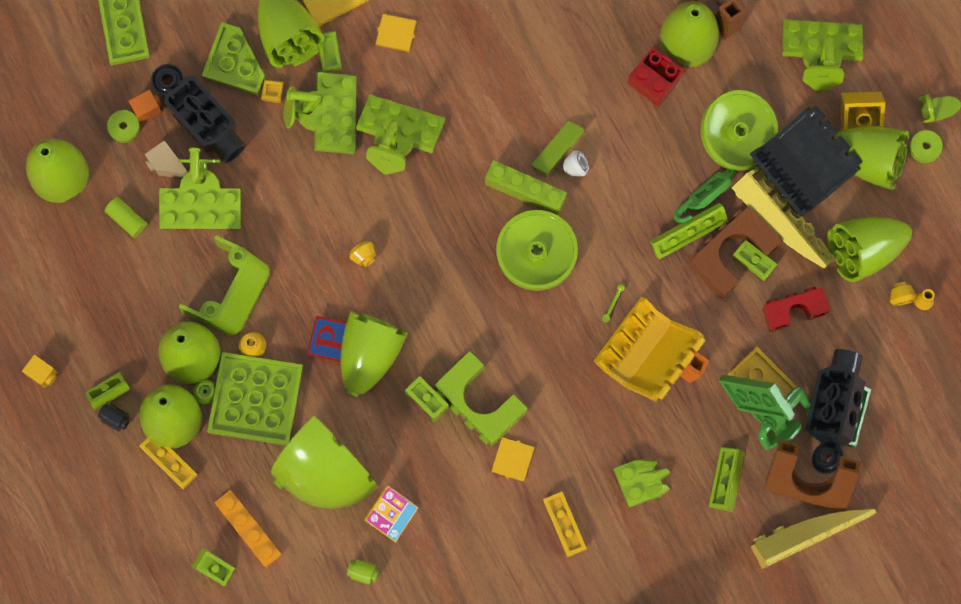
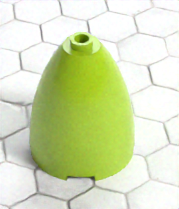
M259 0L258 28L263 48L272 66L282 68L283 65L292 63L294 66L308 61L319 52L318 47L322 42H325L324 35L310 13L297 0Z
M697 1L684 2L672 9L664 19L659 33V44L663 54L674 62L689 67L699 66L707 62L715 53L719 40V27L714 13L705 4Z
M882 126L854 127L838 131L834 136L835 139L841 135L851 147L847 153L850 154L855 151L863 161L858 166L861 170L855 176L874 185L893 190L896 185L893 182L895 179L900 178L908 151L905 139H909V132Z
M47 138L37 142L28 153L26 160L27 178L33 190L42 199L54 203H63L81 193L86 187L89 179L87 161L83 154L71 143L58 138Z
M886 217L850 219L837 223L832 229H829L827 235L828 250L834 255L839 265L837 272L846 281L856 282L880 271L897 258L911 240L912 229L905 222Z
M350 311L341 346V375L344 388L348 389L346 393L358 397L359 394H364L370 390L386 374L396 360L406 340L408 331L402 328L398 330L391 323L363 313L359 317L355 311Z
M191 321L179 322L169 327L163 334L159 343V360L163 370L173 381L183 385H195L215 374L221 361V348L217 338L205 326Z
M167 384L152 389L145 396L140 407L139 417L145 436L159 447L178 449L194 440L201 430L203 422L201 407L196 398L180 386Z

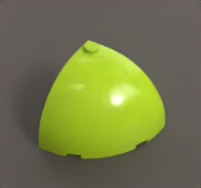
M315 416L287 444L271 469V474L275 478L273 483L279 489L284 487L298 500L319 508L335 509L348 507L364 500L378 488L376 482L368 477L370 474L343 444L336 441L337 439Z

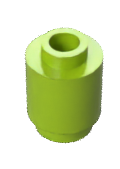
M358 559L356 561L351 560L346 576L351 577L352 580L370 585L372 581L376 582L379 570L376 569L375 564Z

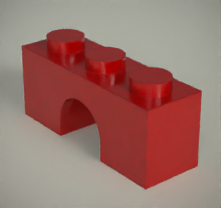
M814 286L805 289V293L797 295L794 292L786 295L785 299L778 301L775 298L767 301L766 305L762 308V312L769 332L789 327L792 322L789 311L793 308L802 309L806 313L808 320L827 315L830 307L823 288L816 289Z

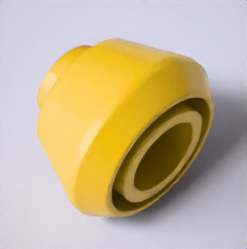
M363 241L356 245L350 251V260L359 266L364 265L367 267L375 261L374 257L376 256L373 243Z
M906 282L897 283L891 289L890 303L894 306L910 304L916 301L918 295L912 286L907 285Z
M248 332L239 340V351L244 356L259 358L266 350V340L258 332Z

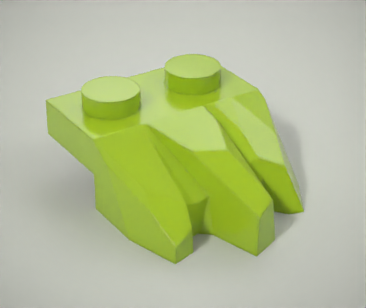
M639 459L613 469L629 508L659 498L670 490L668 485H663L661 481L671 473L667 468L655 470L657 460Z

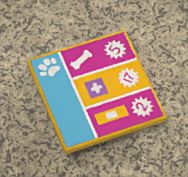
M386 485L364 521L396 542L418 507Z

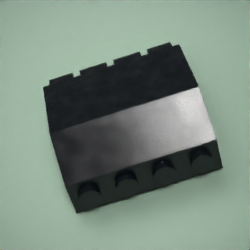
M817 106L812 109L810 107L806 108L775 137L750 153L754 164L765 172L768 181L774 183L778 188L779 194L788 200L792 210L800 216L811 211L861 169L858 166L863 162L855 151L850 154L847 153L851 147L841 135L835 139L834 136L838 131L829 120L824 123L821 122L826 116Z

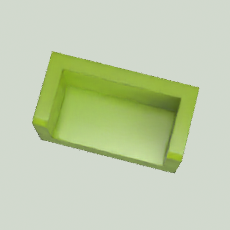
M420 376L405 390V394L411 397L431 417L434 423L449 410V404Z

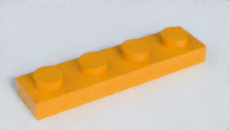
M231 490L214 502L265 568L282 556Z

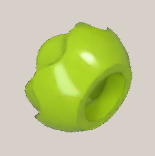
M207 379L195 384L193 396L199 404L213 403L216 384Z

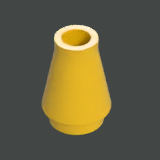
M926 289L917 293L918 296L914 302L916 307L921 310L930 309L934 304V292L931 289Z

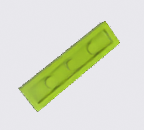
M718 203L692 217L689 221L681 223L650 240L656 257L660 260L719 228L726 222L728 223L729 220L725 209L721 203Z

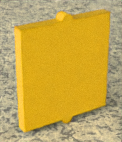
M383 14L380 27L377 28L376 45L410 52L412 39L415 38L416 20Z
M502 437L491 472L506 476V479L512 478L524 482L535 447L520 443L519 440L513 441Z

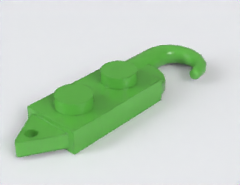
M729 169L722 173L718 171L676 209L674 220L678 223H685L692 219V215L681 218V215L688 209L698 210L708 206L733 184L732 179L736 174V170Z

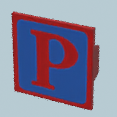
M316 316L306 355L341 363V346L346 322Z

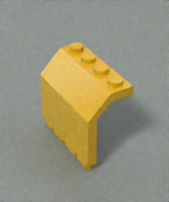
M640 297L594 359V362L607 375L627 389L653 401L663 400L671 389L668 385H674L683 372L681 367L685 369L695 356L692 352H698L706 340L701 332L670 320L657 311L646 298Z

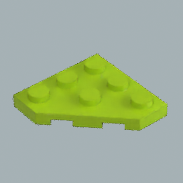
M221 22L203 70L202 78L259 96L265 80L262 69L241 29Z

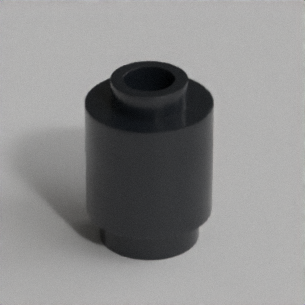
M104 404L98 413V418L101 419L102 423L118 432L121 429L125 430L129 425V414L113 404Z

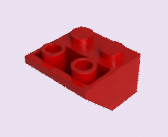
M653 46L631 72L627 84L659 107L672 92L685 69Z

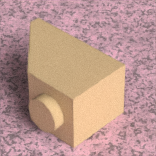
M165 141L145 154L147 158L146 165L151 172L155 170L159 176L182 179L188 173Z

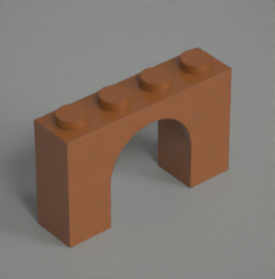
M695 0L711 9L717 19L719 32L725 39L742 28L746 10L738 0H728L727 2L723 0Z
M749 207L744 211L742 209L738 210L730 224L727 222L723 224L718 230L720 233L715 238L713 236L709 237L704 243L705 247L701 251L697 249L689 257L691 260L688 266L722 300L739 283L720 261L719 248L725 242L732 239L747 240L767 257L782 243V240Z
M779 439L766 477L764 490L773 494L784 495L794 500H802L813 505L827 507L834 511H846L859 476L860 461L840 456L836 470L828 481L820 484L807 483L801 480L794 472L799 445Z

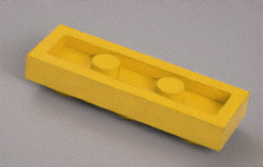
M148 438L139 445L182 490L198 476L171 448L159 447Z
M563 492L543 499L567 558L587 550Z

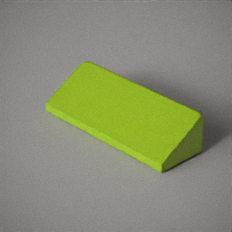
M568 120L531 166L547 178L584 134L585 129Z
M727 447L720 448L708 507L727 512L734 511L745 458V452L742 450Z

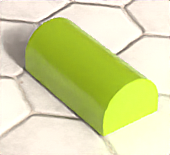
M119 197L114 198L105 208V213L134 239L148 226V223Z
M118 372L86 391L85 395L92 408L96 411L104 404L111 402L131 389L121 372Z

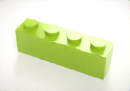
M494 160L485 177V185L558 216L567 198V192Z

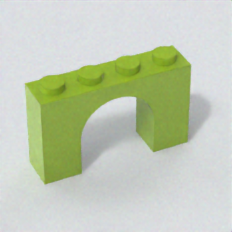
M469 351L434 386L436 393L451 405L449 407L450 410L457 416L460 414L465 419L463 421L470 430L475 429L480 434L478 437L484 444L487 445L489 443L493 447L528 412V408L513 394L493 413L478 414L473 412L464 401V392L466 387L484 370V365Z

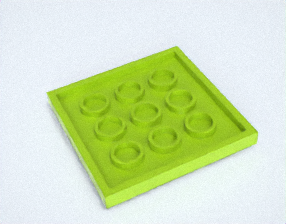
M222 352L207 433L287 446L291 439L304 366L302 364Z

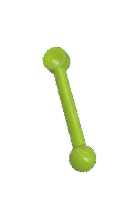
M623 284L617 286V293L607 313L602 317L604 323L610 321V314L621 292L625 290Z

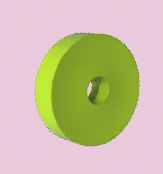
M120 110L110 116L107 129L115 141L128 143L138 136L140 123L134 113ZM122 124H127L125 129L120 128Z
M929 130L916 133L909 144L912 157L921 163L935 161L943 149L941 138ZM923 144H927L929 149H924Z

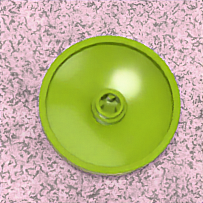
M744 90L730 91L715 98L706 108L701 121V139L709 156L720 166L736 171H745L758 167L754 164L750 153L756 148L763 146L778 134V122L770 105L757 94Z
M531 210L516 215L506 223L499 234L496 253L502 272L512 283L527 290L541 291L551 289L567 279L576 264L578 245L572 228L561 217L548 211Z

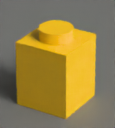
M36 355L31 358L22 370L26 376L45 389L55 382L56 374L58 373Z

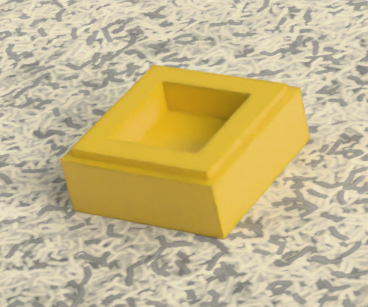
M264 80L261 100L281 103L284 82Z

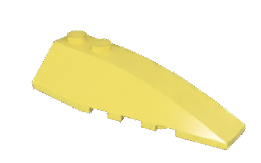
M756 167L745 174L732 187L737 197L743 200L792 249L823 268L835 260L822 239L815 237V229L812 224L806 223L802 216L792 210L791 204L779 194L778 188L774 183L768 181L765 172L760 167Z
M875 509L844 511L808 519L787 528L783 525L774 529V534L766 537L764 534L754 539L755 543L751 548L761 568L764 569L873 516L876 511Z

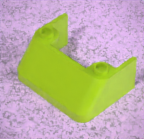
M216 235L214 240L217 246L229 252L228 258L231 265L239 270L221 304L215 301H207L198 312L180 303L179 309L183 315L234 337L242 332L270 277V269L266 263L245 248Z

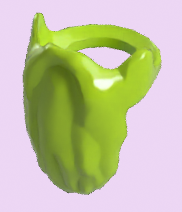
M928 93L919 97V101L924 104L921 112L922 117L926 119L925 123L951 117L961 108V102L955 97L945 96L931 99Z

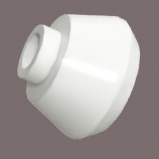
M574 150L565 158L563 169L570 176H585L589 170V165L585 155L580 151Z

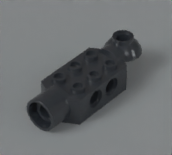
M163 64L154 70L151 77L154 90L161 95H165L164 104L166 109L205 152L213 150L225 164L233 161L243 152L246 144L234 132V119L195 76L184 79L182 71L172 64ZM166 78L173 79L171 84L166 85L163 83Z
M845 349L834 350L831 366L818 371L805 430L820 441V444L813 452L812 464L814 469L822 474L835 472L840 456L844 457L843 446L853 442L866 382L858 377L863 356L854 351Z

